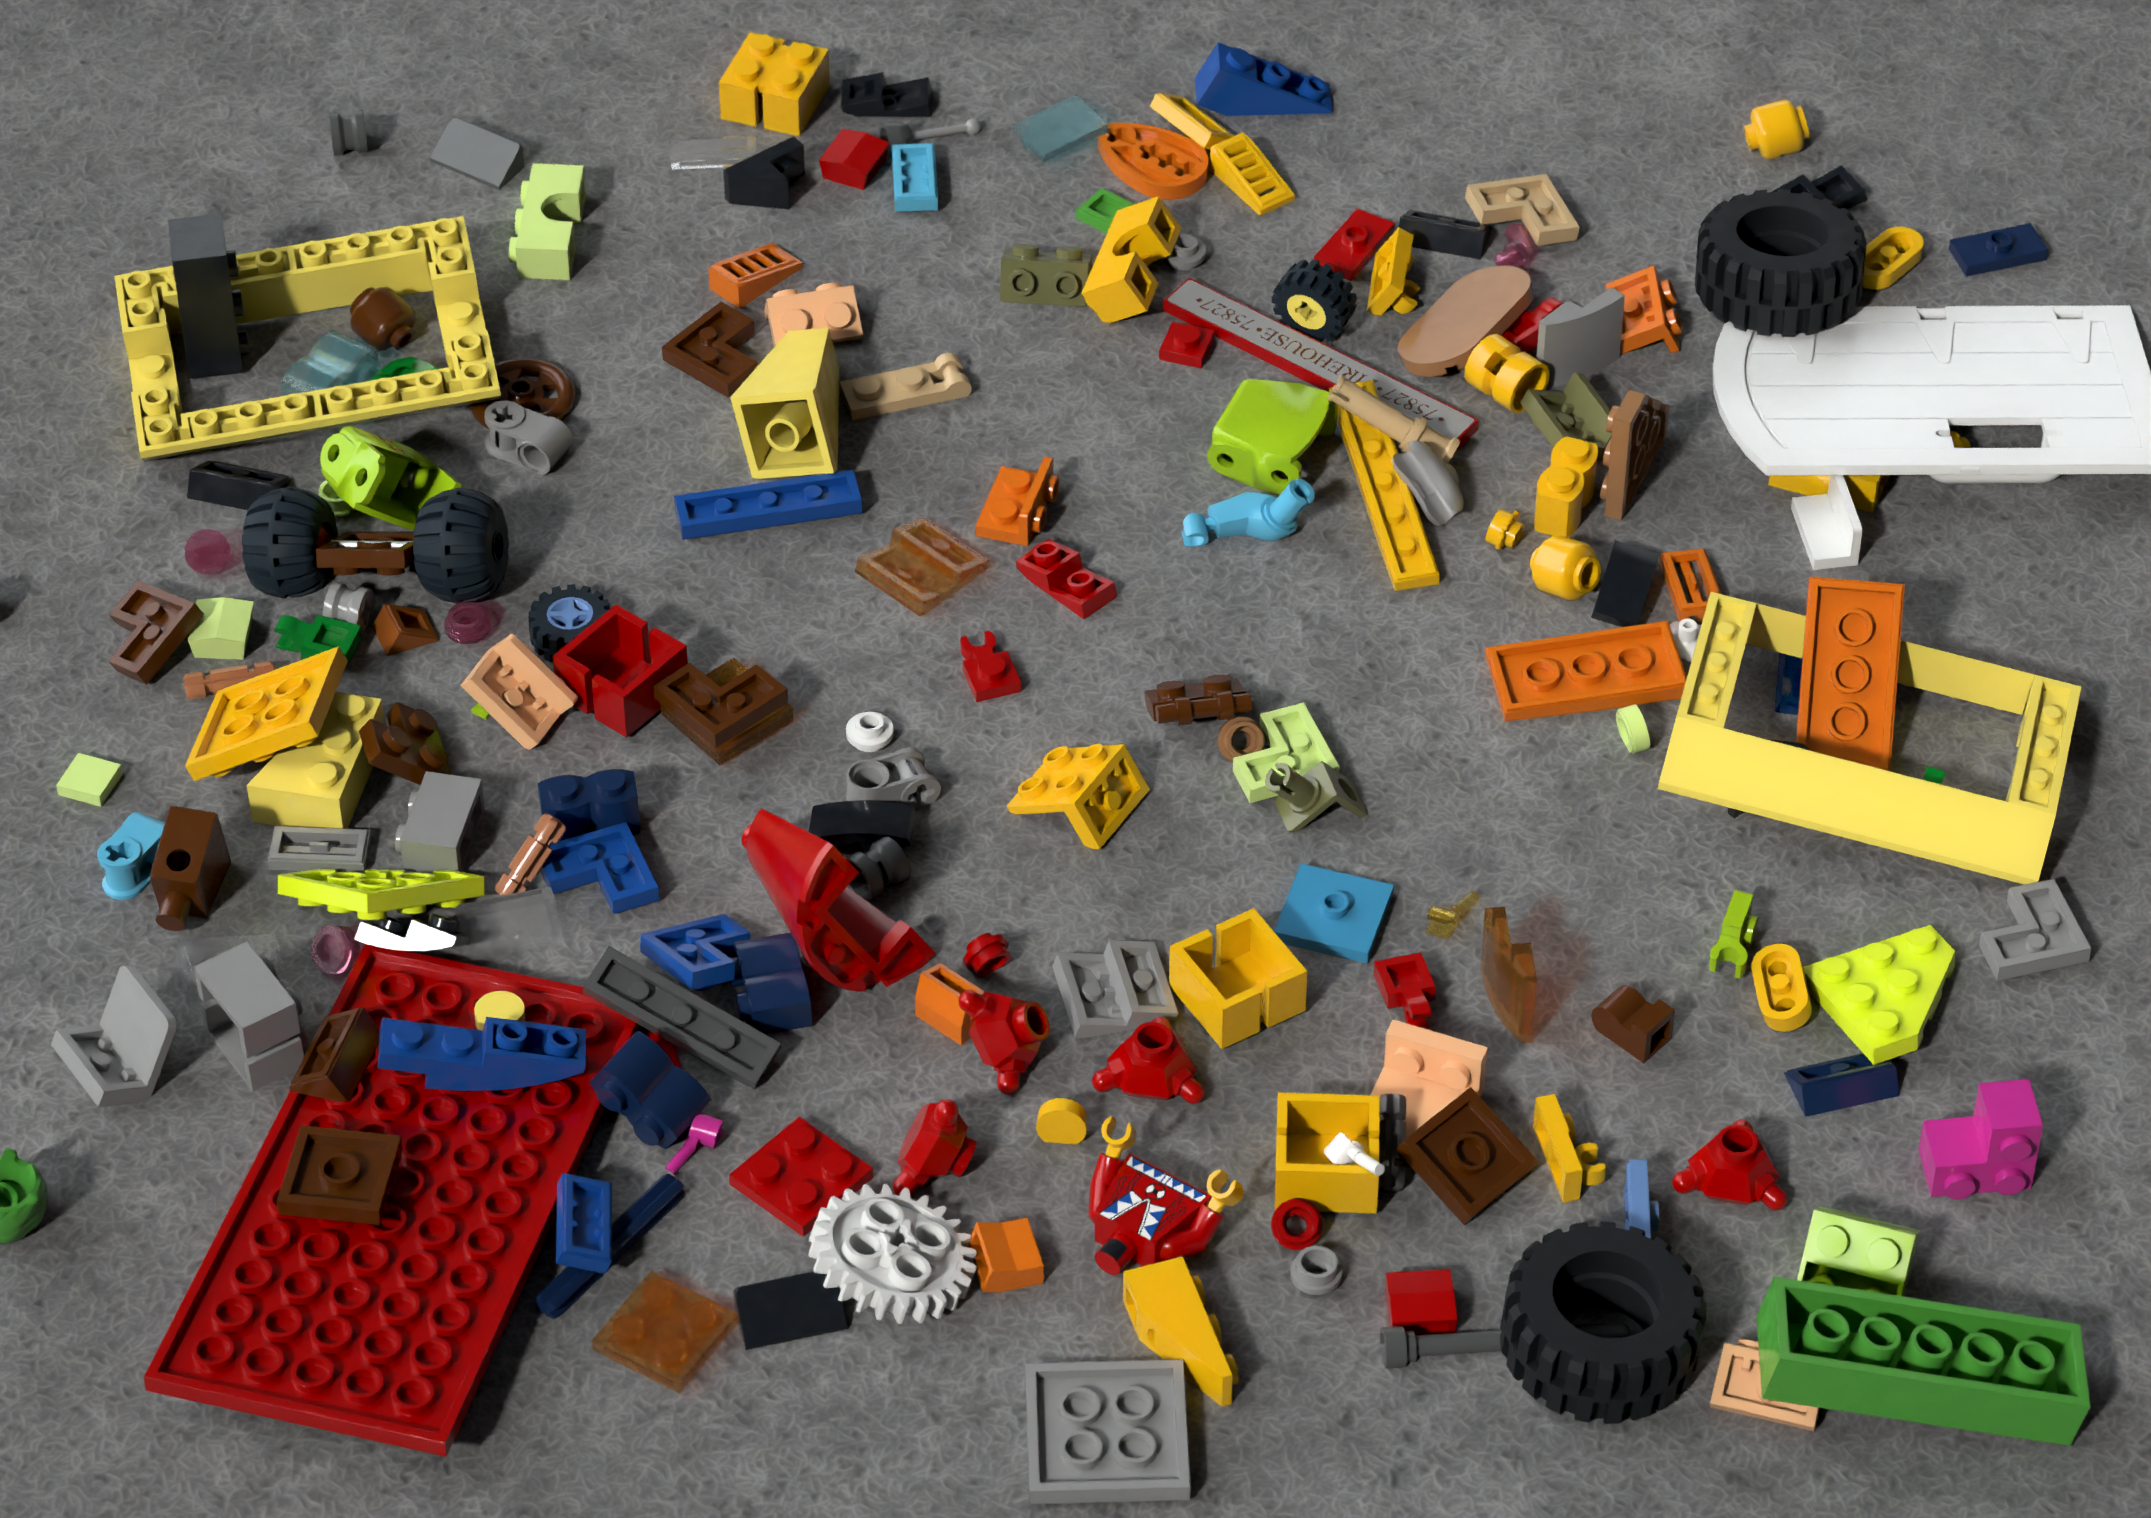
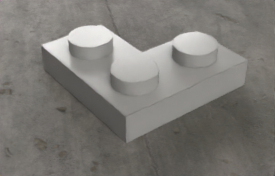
M2055 879L2009 888L2006 902L2019 925L1981 932L1979 947L1997 981L2089 962L2091 946Z

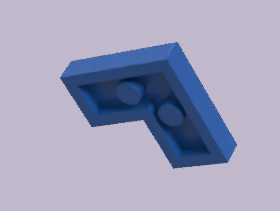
M627 822L559 841L558 844L552 843L550 847L553 849V852L540 870L551 895L598 881L613 914L660 901L659 887Z
M721 914L643 933L640 938V952L689 989L705 991L712 989L715 984L734 980L735 961L729 958L730 955L735 954L734 942L749 940L751 932L726 914Z

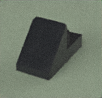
M793 136L723 169L725 200L730 204L789 210V185L805 175L804 145Z

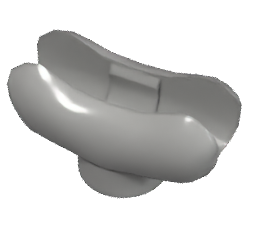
M1411 441L1409 442L1410 451L1394 454L1392 458L1394 470L1411 490L1413 497L1427 519L1434 525H1445L1455 514L1460 513L1464 506V497L1458 487L1459 477L1457 471L1452 465L1442 462L1436 453L1423 442Z

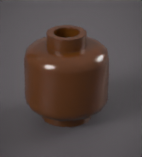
M388 287L368 288L360 293L350 307V314H352L350 319L351 329L372 349L381 352L393 346L396 350H400L413 339L415 334L413 326L416 321L415 311L392 289Z

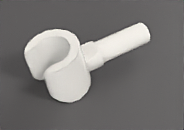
M1342 1132L1337 1134L1324 1149L1325 1155L1335 1165H1352L1356 1162L1376 1176H1380L1384 1172L1383 1164L1367 1155L1362 1144L1357 1141H1351Z

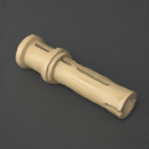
M1343 374L1339 377L1337 384L1334 385L1327 397V400L1336 403L1399 442L1398 447L1402 453L1410 451L1409 442L1420 441L1429 446L1442 462L1449 463L1459 446L1460 440L1456 437L1452 439L1445 437L1427 425L1428 420L1423 417L1410 418L1348 380Z

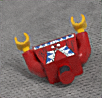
M1113 1116L1107 1118L1102 1125L1101 1132L1103 1138L1108 1143L1106 1153L1099 1154L1089 1187L1088 1215L1095 1224V1241L1102 1244L1094 1256L1098 1266L1110 1275H1118L1130 1260L1141 1266H1146L1179 1257L1187 1259L1201 1254L1209 1245L1225 1217V1214L1222 1212L1224 1207L1236 1205L1242 1200L1244 1195L1242 1184L1234 1180L1229 1189L1221 1194V1189L1227 1182L1228 1174L1219 1169L1209 1176L1206 1186L1208 1193L1132 1154H1129L1124 1160L1120 1158L1123 1150L1129 1149L1134 1145L1137 1137L1136 1130L1129 1122L1124 1137L1114 1140L1112 1134L1116 1127V1119Z

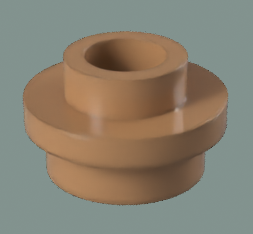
M1234 717V719L1226 721L1220 728L1217 744L1223 757L1233 762L1234 757L1263 750L1265 736L1261 726L1255 720L1248 717ZM1239 731L1243 732L1247 739L1243 749H1237L1233 744V737Z

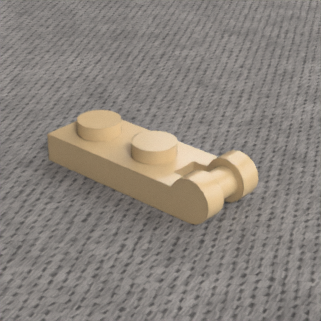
M944 353L932 363L841 381L840 393L853 421L967 397L970 395L972 387L968 377L962 373L963 367L959 357L954 353ZM944 380L943 382H940V383H936V384L933 383L934 381Z

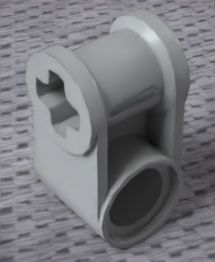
M494 402L484 412L485 423L489 427V435L485 440L487 452L496 458L522 466L525 470L531 471L536 469L538 470L537 474L546 475L572 445V433L562 421L524 408L515 402Z
M907 747L894 753L853 763L847 771L846 801L871 800L911 805L915 809L934 803L940 795L941 786L937 778L926 771L922 753L917 748Z

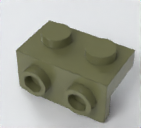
M1033 244L1013 245V250H1006L1001 258L1000 301L1084 307L1087 303L1081 293L1092 270V255L1082 254V248L1061 246L1056 248V253L1039 252V246Z
M1573 373L1563 392L1528 389L1520 403L1532 418L1533 425L1543 433L1551 444L1552 450L1558 441L1567 436L1597 444V461L1603 460L1606 446L1612 433L1606 432V423L1610 409L1584 374Z

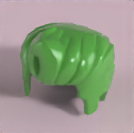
M6 1148L3 1156H0V1244L17 1242L23 1239L31 1230L37 1228V1225L44 1218L48 1202L47 1184L39 1169L34 1163H28L19 1158L17 1151Z

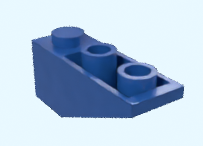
M1219 42L1195 77L1197 105L1225 116L1331 114L1332 112L1329 83L1316 76H1307L1288 69L1279 62H1270L1251 55L1241 48H1232Z

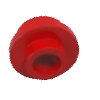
M984 933L979 935L967 945V953L963 958V964L967 970H974L978 977H983L992 971L1004 967L1011 958V954L1007 950L1009 946L1007 939L1002 934L991 935V933Z
M1291 1199L1283 1202L1277 1207L1271 1219V1231L1275 1240L1282 1247L1294 1251L1313 1246L1319 1239L1323 1228L1322 1217L1318 1209L1312 1203L1303 1199ZM1292 1217H1299L1305 1222L1306 1229L1301 1234H1293L1287 1228V1221Z

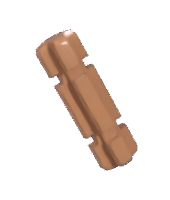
M265 661L254 663V668H247L246 664L209 670V675H203L202 671L188 673L183 679L187 699L204 698L206 694L212 693L215 696L217 691L273 671L275 666L273 662Z
M547 813L541 815L533 827L537 832L534 836L531 834L527 836L508 865V868L511 869L510 873L504 872L495 885V891L504 899L512 903L520 902L528 890V887L525 886L526 882H533L553 852V849L550 847L551 844H558L566 832L565 824L555 816Z

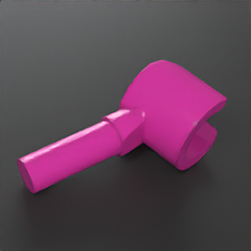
M706 1114L697 1115L693 1119L687 1140L665 1166V1169L675 1175L690 1156L696 1152L699 1144L715 1149L723 1134V1128H721L723 1121Z

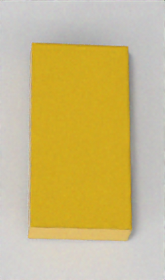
M1156 93L1150 105L1152 109L1204 149L1211 150L1213 145L1234 136L1183 96Z

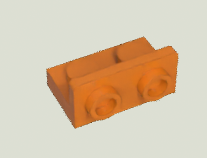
M1653 265L1605 284L1606 290L1612 287L1625 295L1620 343L1621 354L1647 346L1660 339L1664 340L1671 353L1680 351L1678 334L1683 333V326L1677 311L1672 306L1678 303V298L1670 279L1663 281Z
M1044 456L1037 473L1001 466L975 525V536L1028 546L1033 533H1041L1044 529L1047 516L1046 503H1054L1058 495L1060 478L1054 475L1053 458Z

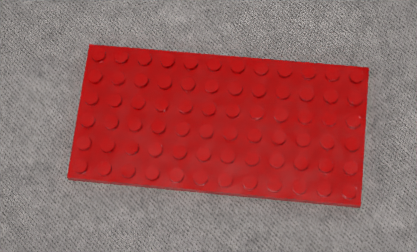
M365 943L329 1015L364 1007L379 1028L381 1027L382 1018L478 1030L475 1024L474 1013L476 1002L490 992L508 991L522 999L525 1007V1022L586 1029V1066L584 1073L537 1086L508 1090L450 1091L425 1088V1074L378 1068V1043L349 1101H333L295 1093L290 1089L144 1375L145 1390L447 1457L557 1215V1183L562 1173L575 1175L605 1109L589 1082L634 1033L640 1032L642 1026L584 994L583 987L408 951L386 949ZM301 1125L401 1136L403 1150L381 1225L279 1215L277 1199Z

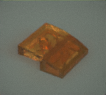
M922 517L894 528L889 545L859 556L855 573L918 616H923L981 575L988 568L989 560L926 517Z
M1505 907L1485 908L1480 972L1487 997L1495 1013L1509 1032L1522 1044L1532 1043L1537 977L1531 943L1511 944Z

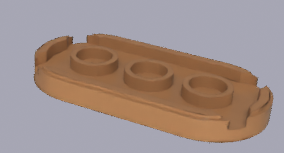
M1493 266L1469 273L1456 281L1401 337L1398 343V353L1404 368L1408 372L1422 377L1443 376V374H1447L1446 368L1457 365L1458 370L1464 369L1469 356L1481 340L1492 334L1502 335L1532 303L1534 292L1529 274L1523 269L1514 266Z

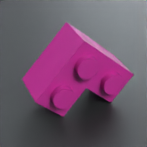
M2029 1079L1979 1083L1973 1117L1923 1121L1918 1151L1931 1197L1947 1196L1958 1200L1967 1198L1973 1193L1997 1191L2002 1195H2013L2023 1189H2031L2043 1124Z

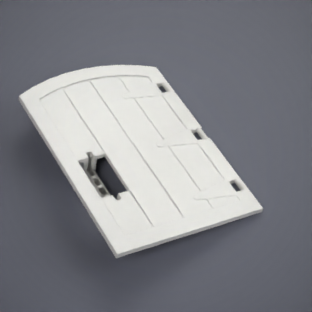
M2130 305L1945 306V308L1855 306V310L1844 321L1841 320L1836 326L1828 330L1823 327L1818 333L1805 335L1804 333H1796L1794 337H1782L1781 334L1770 333V336L1757 335V331L1747 329L1745 332L1736 329L1728 321L1724 324L1716 343L1712 376L1714 396L1720 416L1731 437L1744 454L1765 475H1930L1933 479L1942 483H2046L2056 479L2061 474H2151V371ZM2057 318H2081V319H2057ZM1921 319H1945V320H1921ZM1949 425H2041L2043 438L2041 448H1954Z

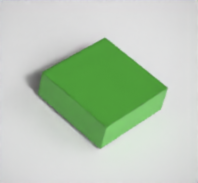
M1101 188L1076 209V219L1107 234L1116 211L1134 205V203Z

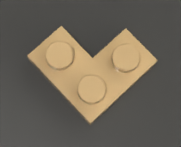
M1547 174L1467 185L1465 199L1481 225L1521 219L1537 246L1577 240L1580 227Z

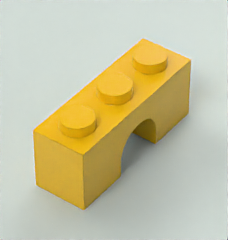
M1159 196L1116 211L1081 293L1087 305L1095 311L1102 322L1113 323L1148 311L1159 283L1147 266L1156 260L1171 255L1182 229Z

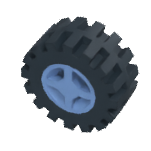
M575 584L567 585L566 590H561L560 586L554 587L550 595L546 592L540 594L539 601L534 600L531 604V611H529L528 616L530 640L535 652L539 656L544 654V660L552 663L554 654L611 609L608 599L604 600L603 594L598 590L592 594L591 587L583 585L581 590H578Z

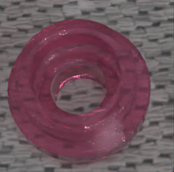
M469 601L458 603L448 612L444 622L445 633L449 639L456 643H477L486 638L491 631L490 616L478 603Z

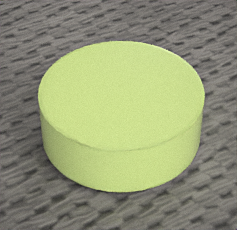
M1633 704L1618 709L1616 712L1617 728L1629 753L1635 754L1648 750L1650 748V737L1644 717L1638 706Z

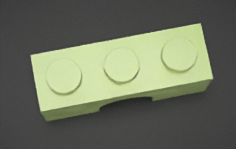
M532 163L529 181H522L521 205L524 207L523 209H516L515 233L518 237H511L509 244L510 263H517L518 278L570 280L575 257L573 223H581L586 200L584 165Z

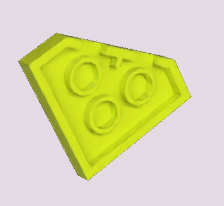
M313 869L278 875V894L298 898V905H327V911L331 913H351L356 911L357 918L363 920L387 918V911L396 909L398 913L404 914L426 912V905L434 903L437 907H462L465 905L466 898L485 896L484 876L456 870H434L433 874L420 872L405 873V870L366 869L364 873L337 872V869Z
M1931 925L1877 943L1868 944L1865 947L1826 958L1804 966L1803 969L1808 991L1870 1062L1875 1065L1918 1050L1923 1039V1029L1927 1020L1932 1019L1942 997L1944 982L1946 978L1951 977L1955 968V950Z

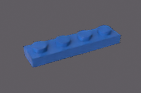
M854 469L831 474H819L674 496L675 511L682 540L862 513V499Z

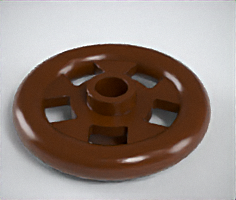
M516 358L495 364L498 382L505 383L500 390V399L469 404L475 419L488 429L489 427L485 423L484 412L489 405L498 401H512L532 411L539 409L542 415L563 421L574 406L575 387L568 374L550 362L534 358ZM531 375L539 378L537 381L521 378V376ZM557 389V398L544 399V390Z

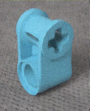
M133 812L127 817L123 825L107 841L100 845L97 850V858L100 866L105 870L102 888L106 895L117 900L131 899L139 895L151 883V869L165 822L140 812Z

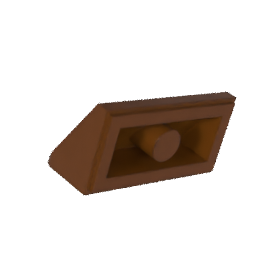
M364 1007L324 1017L291 1082L290 1088L293 1092L339 1102H346L351 1099L379 1043L380 1028Z

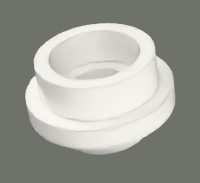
M878 712L859 713L848 721L846 737L855 748L864 752H875L884 748L892 740L893 724L887 716Z

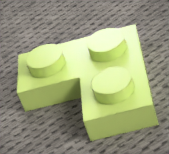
M1304 702L1260 714V726L1270 748L1233 758V773L1249 803L1279 796L1268 790L1265 784L1266 775L1271 768L1280 775L1285 776V774L1276 769L1275 765L1277 763L1289 765L1301 776L1305 775L1321 761L1339 772V765Z

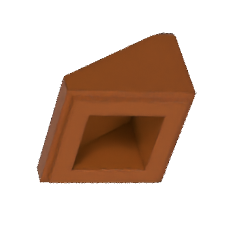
M384 604L372 625L386 656L439 641L424 609Z

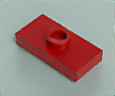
M1357 208L1317 252L1314 260H1319L1320 266H1324L1326 263L1333 266L1332 271L1334 273L1340 271L1344 275V279L1352 281L1395 232V223Z

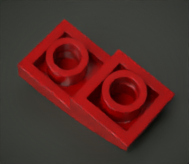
M1049 538L1037 544L1031 551L1016 560L1017 569L1030 582L1082 619H1086L1117 597L1113 581L1083 568L1079 552Z

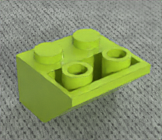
M1819 1205L1813 1210L1797 1280L1904 1297L1921 1231Z

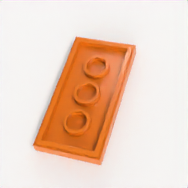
M1809 577L1796 742L1805 744L1810 751L1890 771L1905 584Z
M1668 621L1485 647V658L1505 721L1627 707L1633 704L1641 705L1681 699L1687 679Z

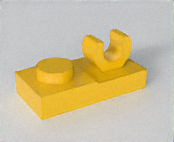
M1400 227L1375 253L1366 310L1373 315L1381 316L1390 305L1400 314L1410 313L1417 306V301L1411 298L1415 296L1420 287L1415 282L1405 279L1414 261V256L1411 254L1413 235Z
M1555 1094L1535 1097L1533 1129L1562 1202L1580 1200L1581 1184L1598 1185L1605 1181L1606 1166L1604 1163L1596 1165L1585 1164L1597 1161V1144L1583 1143L1574 1149L1572 1142L1575 1141V1128L1570 1113H1562Z

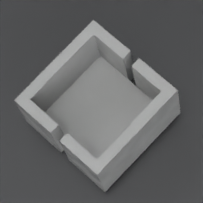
M248 941L194 966L199 997L203 1001L200 1005L204 1029L252 1092L298 1070L304 1058L303 1048L307 1047V1039L298 1020V1015L303 1012L302 1005L295 991L290 986L284 988L278 981L276 970L270 959L265 955L259 957Z

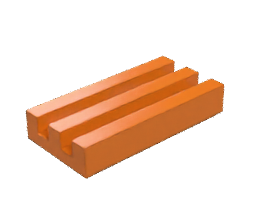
M1702 548L1660 553L1659 563L1678 622L1683 619H1689V616H1696L1697 622H1702L1708 601H1702L1689 561H1696L1708 599L1710 592L1721 594L1706 550ZM1674 563L1679 564L1691 603H1687Z

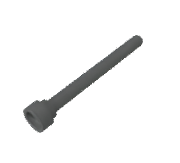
M1622 1322L1573 1325L1583 1332L1603 1338H1624L1630 1336L1629 1327ZM1403 1326L1381 1327L1380 1344H1385L1386 1352L1384 1366L1385 1369L1406 1367L1407 1362H1416V1357L1501 1351V1330L1415 1336L1414 1331H1405Z

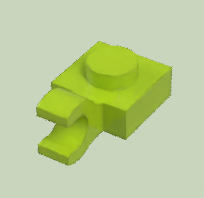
M1734 890L1722 923L1721 935L1710 951V972L1715 973L1720 962L1731 961L1736 965L1734 978L1740 979L1744 976L1748 953L1742 945L1743 943L1752 945L1759 921V916L1751 915L1753 894Z

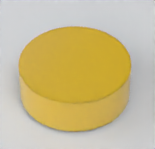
M1056 1098L1049 1100L1039 1108L1036 1123L1037 1134L1044 1142L1078 1144L1086 1135L1087 1112L1082 1105L1070 1099Z

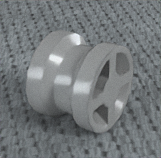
M334 582L329 587L325 597L323 616L361 625L363 634L373 617L375 606L374 592L364 587L351 590L345 583Z

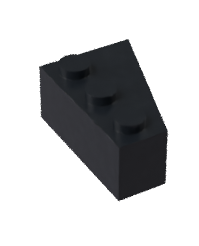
M222 213L168 220L172 263L189 379L243 372L241 355H249L250 353L246 328L237 329L236 317L244 316L241 289L232 290L230 278L239 277L235 250H226Z

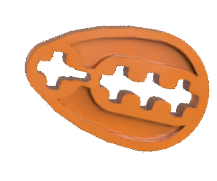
M1117 122L1104 125L1098 132V150L1105 164L1124 183L1148 197L1154 198L1159 196L1162 200L1185 198L1198 192L1208 179L1209 160L1206 150L1193 139L1155 126Z

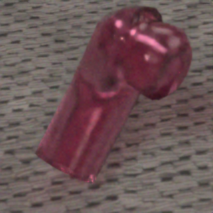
M1516 223L1510 225L1505 231L1508 244L1504 246L1503 251L1495 255L1494 261L1497 266H1514L1522 269L1534 260L1535 249L1523 224Z

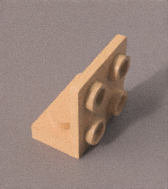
M1392 1020L1386 1032L1384 1067L1371 1095L1401 1094L1405 1096L1406 1119L1403 1121L1406 1122L1407 1138L1468 1088L1471 1087L1481 1097L1485 1088L1488 1047Z

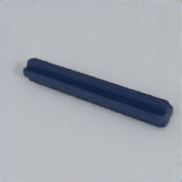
M664 1174L612 1223L610 1267L684 1197V1185L679 1179H675L671 1174ZM567 1266L536 1295L537 1309L549 1318H558L604 1273Z

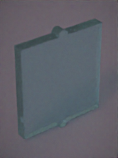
M1077 95L1012 125V129L1022 140L1024 149L1031 150L1043 163L1109 132L1107 124L1097 115L1096 108L1089 107Z

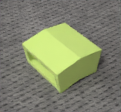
M228 597L197 599L196 605L204 613V616L190 631L188 643L194 658L244 660L253 618L254 601Z

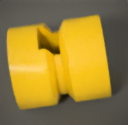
M1492 334L1481 340L1472 351L1465 366L1464 377L1467 383L1482 393L1493 396L1494 401L1518 415L1525 410L1520 402L1528 389H1546L1549 381V369L1547 365L1530 354L1521 352L1518 346L1501 335Z

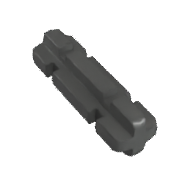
M1383 1094L1380 1096L1379 1163L1383 1164L1385 1169L1383 1174L1379 1176L1378 1190L1383 1192H1401L1405 1184V1168L1403 1167L1405 1159L1396 1151V1148L1406 1138V1122L1403 1121L1406 1119V1098L1401 1094Z

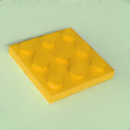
M340 647L332 648L217 691L185 764V768L192 779L197 781L210 775L215 778L221 777L243 763L252 760L256 763L262 762L284 748L293 745L299 748L313 742L320 734L348 662Z

